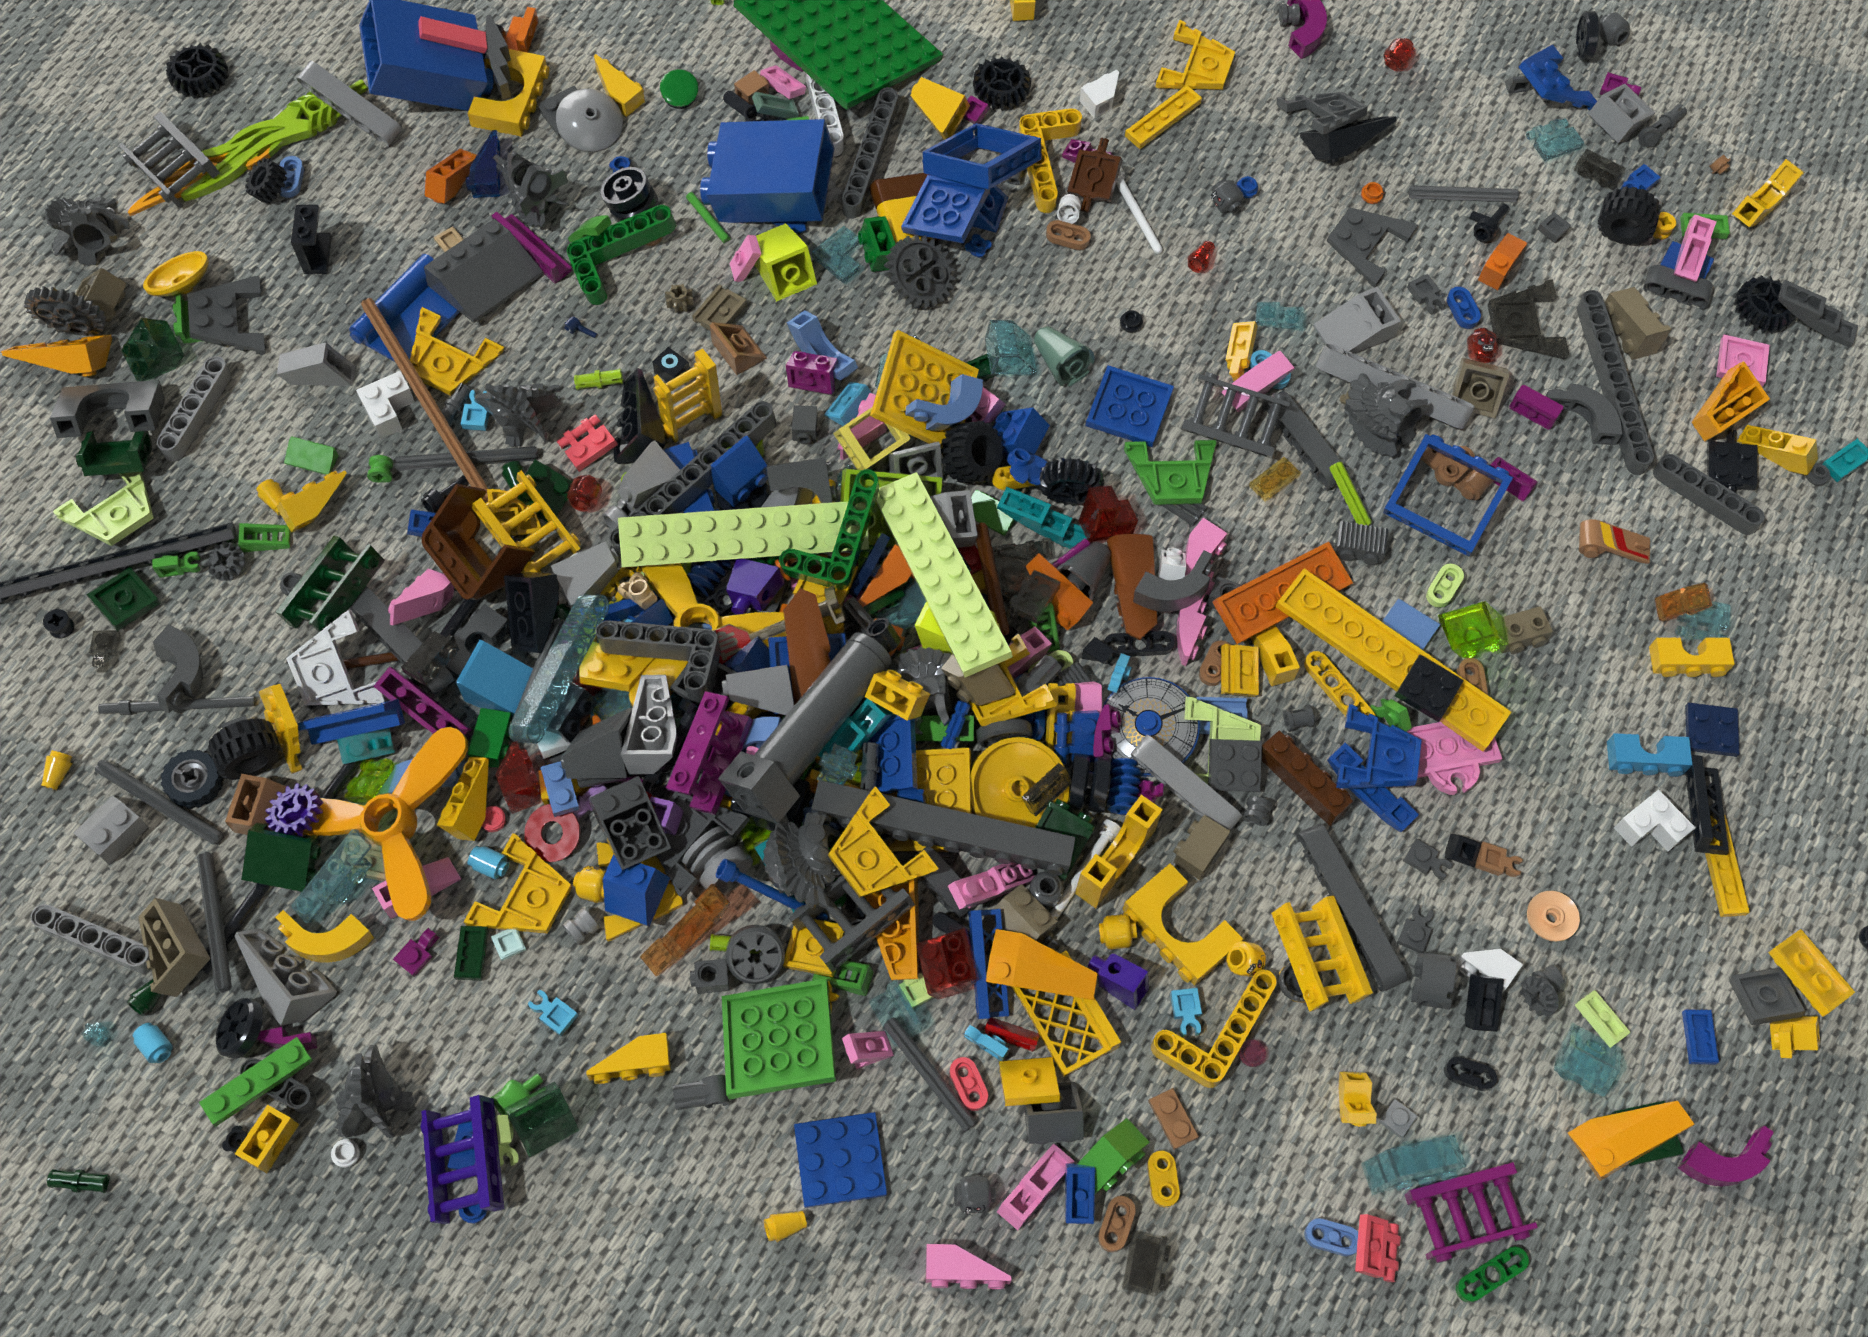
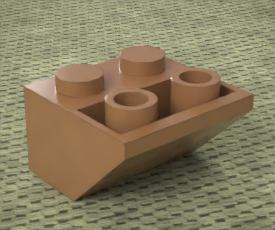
M241 774L225 820L226 824L234 833L248 835V830L256 823L267 824V830L272 831L268 827L269 824L265 821V818L270 816L266 809L272 808L273 805L269 801L277 800L278 791L282 794L286 792V786L268 778Z

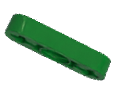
M1510 1247L1468 1273L1456 1283L1458 1297L1467 1303L1475 1302L1523 1272L1529 1264L1527 1253L1519 1247ZM1510 1253L1513 1256L1518 1255L1521 1259L1518 1262L1520 1267L1518 1268L1515 1264L1505 1271L1501 1264L1511 1259ZM1487 1267H1493L1498 1271L1499 1279L1496 1283L1489 1282L1486 1279L1485 1269ZM1480 1280L1482 1285L1473 1290L1474 1297L1471 1293H1464L1463 1289L1466 1288L1465 1281L1470 1285Z

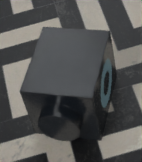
M667 347L652 361L654 373L658 374L666 382L671 381L690 369L689 362L670 347Z

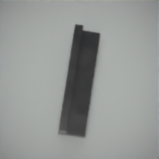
M1692 755V766L1686 771V783L1691 823L1695 827L1692 831L1695 852L1727 855L1729 848L1718 769L1704 767L1703 757ZM1705 776H1710L1712 783L1708 786L1706 785ZM1708 796L1714 800V804L1711 806L1708 803ZM1710 816L1717 821V824L1713 827L1711 826ZM1713 837L1720 842V846L1710 845Z

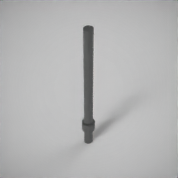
M255 696L185 699L179 706H175L173 710L255 706L256 698ZM119 700V703H103L98 705L99 714L119 713L120 715H132V712L163 711L160 709L158 701L132 702V700Z

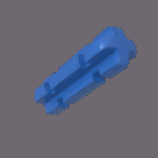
M963 701L957 702L954 709L956 710L955 714H952L945 732L947 733L946 737L944 736L941 742L943 748L952 749L955 747L957 742L955 739L959 737L966 719L964 716L968 714L970 709L968 703Z

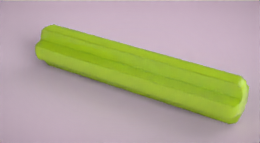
M1337 462L1331 465L1330 471L1356 523L1369 526L1372 521L1343 463Z

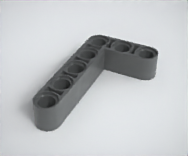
M603 621L597 625L596 635L600 648L604 653L688 661L684 686L689 701L696 705L700 704L705 691H712L721 656L718 636L713 630L621 621Z

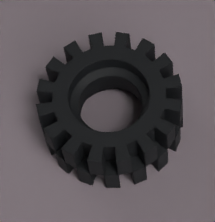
M264 158L262 161L259 160L257 162V166L254 165L252 167V172L249 171L248 175L250 177L246 178L247 184L245 188L249 195L267 204V202H272V198L275 200L277 194H281L282 191L280 189L285 186L283 181L287 180L285 176L287 173L280 165L268 158Z

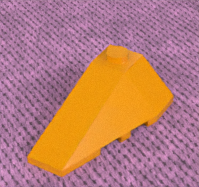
M111 334L88 336L69 342L68 339L48 343L47 346L45 342L20 345L5 349L1 353L5 357L70 374L81 373L83 377L97 374L96 370L106 366L112 336Z
M918 878L891 887L894 892H899L903 888L915 905L876 936L891 980L918 979L919 896ZM880 891L864 896L874 909H878L886 902L885 896Z
M996 929L989 958L986 982L1094 1000L1098 973L1023 933Z
M1673 1101L1592 1118L1569 1131L1568 1135L1598 1180L1601 1181L1695 1124L1679 1101Z

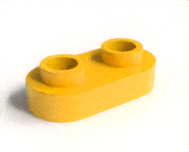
M1156 1151L1147 1162L1151 1196L1158 1206L1168 1208L1177 1202L1180 1195L1176 1164L1170 1153ZM1157 1161H1165L1167 1167L1165 1169L1159 1168ZM1168 1188L1171 1195L1169 1197L1163 1196L1161 1189Z

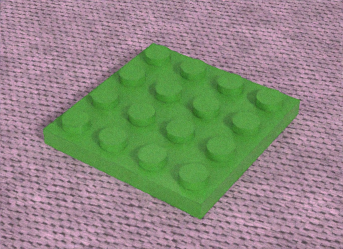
M826 978L722 996L725 1078L728 1099L836 1082L829 985Z

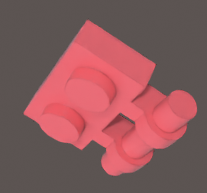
M596 414L589 419L585 418L582 420L578 427L572 431H566L563 433L564 436L556 441L562 449L568 444L571 445L564 452L579 472L618 445L604 425L596 430L594 429V426L601 422ZM586 432L589 433V435L577 442V438Z
M1369 1214L1360 1215L1355 1272L1375 1278H1383L1386 1282H1395V1272L1399 1269V1262L1396 1261L1397 1246H1400L1401 1236L1398 1235L1399 1225L1388 1223V1220Z

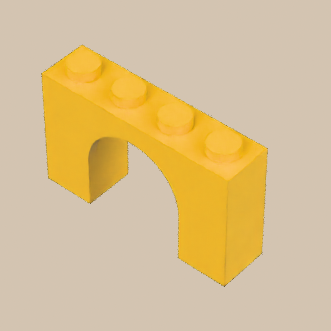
M508 49L511 58L510 61H507L511 76L509 80L522 84L524 86L523 90L515 98L507 101H495L474 96L467 114L471 127L522 137L524 129L528 130L529 116L531 112L534 113L536 110V98L541 96L543 92V80L548 79L550 69L543 55ZM489 60V61H488L489 69H492V68H491V64H490V60Z
M1141 795L1127 812L1119 833L1102 857L1095 854L1080 873L1075 894L1096 909L1153 835L1163 809Z
M1170 863L1125 901L1123 914H1127L1130 917L1131 923L1136 922L1142 930L1143 938L1148 943L1156 944L1160 949L1161 957L1167 963L1173 962L1179 969V976L1185 982H1191L1195 986L1226 959L1233 945L1243 941V938L1226 920L1205 938L1197 942L1187 943L1179 941L1166 931L1162 923V910L1184 891L1188 884V881Z

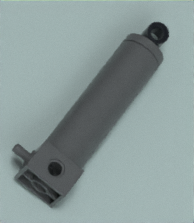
M879 618L870 623L866 630L867 635L854 633L756 753L751 755L740 752L718 778L745 813L778 824L798 800L800 795L793 785L864 699L873 675L886 671L892 664L889 652L898 647L901 639L888 619Z

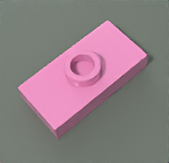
M777 65L760 71V76H764L771 87L788 99L805 94L806 86Z
M747 235L730 262L735 282L745 280L761 255L755 235Z

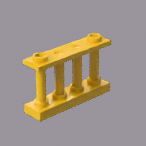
M703 348L694 353L696 361L694 367L671 381L664 383L658 374L653 377L655 384L653 391L658 400L664 436L666 438L671 437L675 443L679 441L677 430L701 415H708L710 413L714 419L722 415L716 364ZM696 377L695 381L686 385L685 387L681 388L675 393L671 394V391L677 389L678 387L682 386L683 384L687 383L688 381ZM698 390L697 394L693 395L692 397L673 407L675 403L679 402L680 400L684 399L685 397L689 396L690 394ZM700 403V406L689 411L688 413L684 414L678 419H675V417L679 416L680 414L684 413L685 411Z
M521 470L517 473L516 478L519 484L491 503H485L482 498H479L473 503L472 509L501 548L504 544L529 548L555 530L563 542L535 562L533 560L528 562L521 572L541 573L540 570L568 550L573 554L580 552L579 546L581 543L574 533H568L535 489L537 485L529 474L525 476ZM526 491L534 503L508 521L499 522L495 517L496 511ZM541 511L548 520V523L521 542H514L509 535L511 530Z
M1334 896L1323 898L1311 907V911L1294 913L1291 903L1287 902L1271 913L1309 1012L1329 1002L1327 997L1346 994L1349 1004H1354L1373 994ZM1316 920L1322 935L1304 937L1298 923ZM1326 945L1331 959L1313 962L1308 947ZM1336 969L1341 984L1323 987L1318 972Z

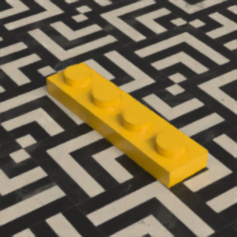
M1186 85L1125 131V137L1141 149L1200 105L1202 97Z
M1724 815L1729 852L1727 855L1705 853L1720 917L1746 916L1749 913V908L1726 815ZM1710 816L1711 826L1713 827L1717 824V821ZM1713 837L1710 845L1720 846V842Z

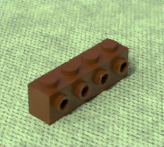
M1279 730L1262 745L1261 761L1330 827L1348 811L1353 802L1350 794L1344 788H1336V784L1332 781L1331 776L1325 770H1320L1314 764L1310 755L1298 749L1290 736L1284 735Z

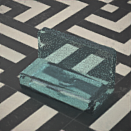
M896 980L887 985V991L869 1001L883 1029L884 1024L889 1019L895 1017L911 1038L922 1032L923 1025ZM885 1030L893 1046H898Z

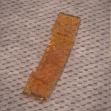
M711 884L694 901L696 905L663 938H658L640 956L655 976L661 974L689 952L711 930L731 904L715 884Z

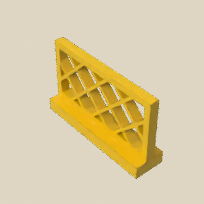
M1067 950L1064 951V952H1062V953H1060V954H1062V955H1064V956H1066V957L1072 959V958L1070 957L1069 953L1067 952ZM1011 986L1064 1077L1120 1047L1121 1041L1095 997L1094 1000L1072 997L1073 1002L1070 1008L1056 1004L1058 994H1055L1053 1002L1039 999V991L1037 990L1035 997L1023 994L1019 987ZM1028 1001L1033 1002L1032 1008H1031L1030 1004L1028 1003ZM1036 1003L1051 1007L1048 1020L1038 1018L1035 1015ZM1075 1003L1077 1004L1079 1010L1074 1009ZM1054 1008L1070 1012L1067 1025L1051 1021ZM1072 1014L1084 1016L1087 1021L1085 1031L1069 1026ZM1041 1024L1047 1025L1046 1030H1044ZM1049 1026L1065 1030L1062 1044L1049 1039L1047 1035ZM1089 1026H1090V1028H1091V1030H1092L1093 1033L1088 1032ZM1068 1031L1083 1035L1080 1049L1065 1045ZM1086 1036L1097 1039L1102 1049L1095 1053L1083 1050ZM1055 1047L1060 1048L1059 1054L1056 1051ZM1063 1049L1079 1053L1077 1062L1067 1068L1061 1059ZM1081 1055L1087 1056L1084 1059L1080 1060Z

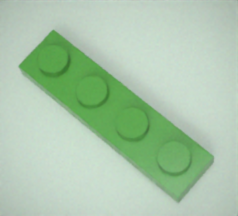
M296 1037L199 1103L212 1125L216 1127L309 1065L313 1060L300 1039Z

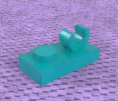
M390 728L337 739L343 764L395 753Z

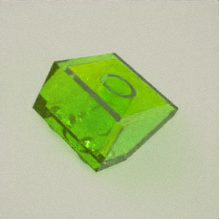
M1486 601L1438 615L1452 651L1460 657L1472 658L1477 653L1496 651L1500 647L1508 645L1504 618Z

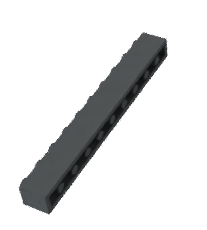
M819 780L811 813L819 812L820 814H826L823 824L834 822L846 828L870 791ZM885 794L882 795L890 806L869 821L878 835H882V833L892 835L894 839L899 841L910 839L918 841L920 845L926 847L937 845L944 847L946 851L954 853L959 851L968 852L975 858H984L985 856L995 858V861L1002 864L1013 862L1021 864V867L1029 870L1040 868L1047 870V873L1052 875L1067 874L1075 837Z

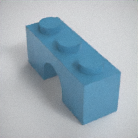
M1614 733L1607 741L1609 770H1618L1620 774L1643 771L1644 775H1655L1659 772H1665L1672 777L1681 776L1692 766L1689 737L1663 736L1656 744L1657 754H1651L1641 747L1638 734Z

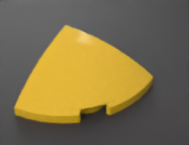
M487 489L488 502L491 503L507 491ZM516 497L496 511L495 517L499 522H506L529 505L526 506ZM534 514L512 529L509 535H530L540 529L541 525L537 515Z

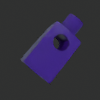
M736 559L727 585V593L734 604L731 611L738 615L746 614L748 608L759 611L764 610L785 582L779 567L747 559Z
M1114 953L1110 954L1106 961L1094 955L1087 968L1098 973L1099 987L1133 1010L1137 1008L1149 990L1148 971Z

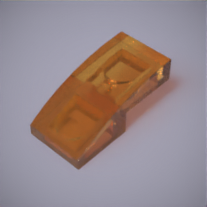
M1706 583L1677 589L1654 598L1660 621H1669L1684 613L1693 615L1712 606L1708 584Z

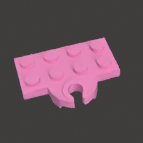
M1441 722L1412 727V729L1407 731V733L1422 740L1417 778L1428 776L1433 786L1449 795L1457 793V787L1451 782V777H1457L1462 781V791L1466 793L1479 778V766L1499 763L1502 760L1495 737L1488 747L1481 751Z

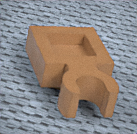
M1482 842L1475 868L1497 876L1505 872L1508 876L1517 877L1521 872L1515 870L1512 863L1520 864L1523 859L1518 856L1506 857L1507 849Z

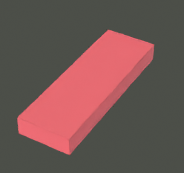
M420 16L418 21L420 39L485 54L487 50L486 32Z

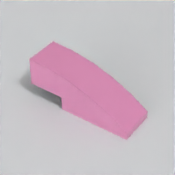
M1696 214L1689 220L1678 254L1674 275L1694 282L1697 281L1717 221Z
M1278 351L1250 369L1232 384L1266 394L1295 368L1284 354ZM1223 390V391H1222V394H1223L1224 396H1225L1227 390ZM1236 393L1232 406L1240 412L1247 406L1249 397Z
M1053 1144L1004 1200L997 1213L1016 1230H1019L1065 1175L1066 1163L1074 1164L1075 1161Z

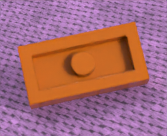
M527 7L524 18L516 16L512 18L505 39L508 49L528 53L539 22L536 8Z

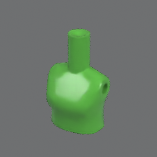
M535 1074L523 1084L513 1079L508 1081L501 1091L491 1097L494 1099L495 1108L501 1115H508V1119L514 1114L525 1110L532 1103L530 1092L543 1083L542 1078Z

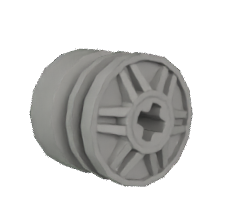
M721 826L711 829L697 839L682 859L684 866L690 869L693 876H701L700 884L711 896L720 895L729 889L722 880L716 878L717 868L723 859L736 863V867L744 874L748 872L753 863V859L742 846L734 847L736 843L735 838L730 836Z

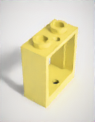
M872 407L833 433L857 470L869 468L911 439L909 434L885 423L896 442L869 459L850 429L868 418Z

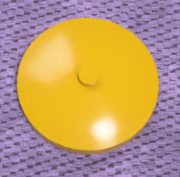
M1012 737L1000 740L982 751L971 767V805L974 815L1035 828L1050 800L1056 802L1058 798L1068 803L1069 781L1063 763L1049 747L1034 739Z

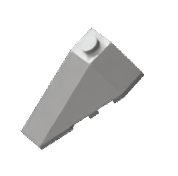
M641 675L621 751L628 774H654L673 758L678 736L666 675Z
M260 928L236 932L235 939L264 1003L280 1025L306 1020L336 995L337 991L322 973L314 970L311 974L300 966L304 961L300 957L296 956L293 958L282 953L283 945Z

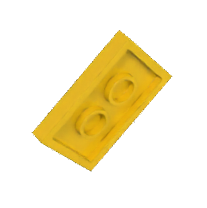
M1801 929L1768 952L1774 959V962L1781 967L1792 980L1794 986L1804 994L1812 1007L1822 1017L1855 993Z

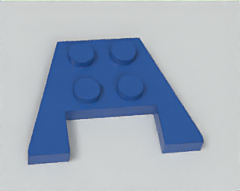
M1550 45L1530 56L1519 65V69L1544 99L1563 104L1567 100L1575 107L1589 106L1588 110H1591L1597 102L1589 91H1574L1570 86L1569 79L1559 72L1557 64L1564 58L1554 45Z
M1349 704L1345 728L1370 733L1366 769L1340 764L1336 788L1415 786L1418 777L1422 740L1394 725L1389 727L1379 722L1378 717L1372 714L1367 716L1357 711L1358 707Z

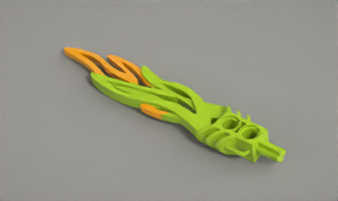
M363 80L348 86L359 95L368 91ZM308 92L306 95L287 104V108L274 119L250 125L239 131L228 142L201 151L213 163L220 174L213 179L207 172L204 174L200 173L174 196L176 198L182 197L184 201H189L215 192L236 180L247 169L252 170L254 165L257 166L259 160L271 158L283 146L312 138L317 135L318 131L321 133L328 126H334L342 115L317 96ZM301 115H305L308 120L300 119ZM193 160L192 162L185 163L163 182L167 188L195 166L193 163L196 161ZM156 187L135 202L128 210L129 216L165 202L158 193L161 189Z

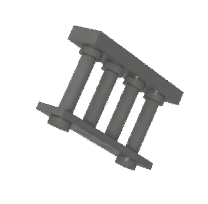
M160 111L154 116L155 120L159 123L157 131L132 151L123 143L119 147L125 153L122 157L130 166L136 164L161 189L158 193L167 203L172 201L179 208L182 204L174 196L200 173L204 174L207 172L214 179L220 172ZM163 137H171L169 139L170 142L146 162L142 163L138 159ZM183 148L182 154L156 176L150 171L174 150ZM188 161H196L193 163L195 166L168 188L162 183Z
M1205 372V375L1199 374L1198 381L1203 382L1204 386L1194 416L1190 417V420L1184 419L1182 430L1272 458L1275 448L1271 447L1272 442H1270L1281 407L1289 408L1290 402L1286 401L1287 397L1273 393V396L1233 385L1218 380L1219 376L1213 373ZM1213 386L1227 391L1216 424H1213L1211 428L1203 425L1204 421L1202 419ZM1238 393L1248 396L1249 400L1239 430L1233 435L1226 432L1225 424L1235 394ZM1258 400L1270 403L1272 406L1261 439L1258 438V441L1255 442L1248 439L1249 435L1247 433Z
M842 875L824 889L830 901L826 909L819 905L814 908L802 905L794 911L789 919L798 931L803 927L810 931L824 949L820 958L830 971L833 972L915 904L903 888L899 892H894L889 887L880 891L885 896L886 902L878 909H874L864 896L859 898ZM846 892L866 915L865 919L857 926H853L834 903ZM824 910L829 912L845 932L844 936L836 943H832L814 921V918Z

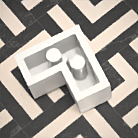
M400 371L356 390L380 440L402 430L395 411L415 403Z
M1658 789L1622 818L1614 829L1631 847L1650 833L1667 851H1670L1687 837L1695 827Z

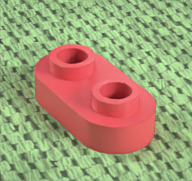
M967 1057L957 1058L950 1066V1078L966 1109L979 1111L985 1107L988 1101L986 1086L975 1063ZM964 1068L968 1071V1075L961 1077L958 1074V1070ZM977 1093L979 1100L973 1102L969 1099V1095Z

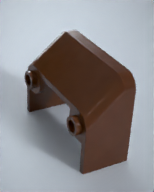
M456 484L424 530L422 545L464 599L477 600L505 587L504 576L521 573L535 551L531 548L504 544L492 562L474 539L480 529V518L474 512L472 506L479 498L483 499L487 492L485 489Z

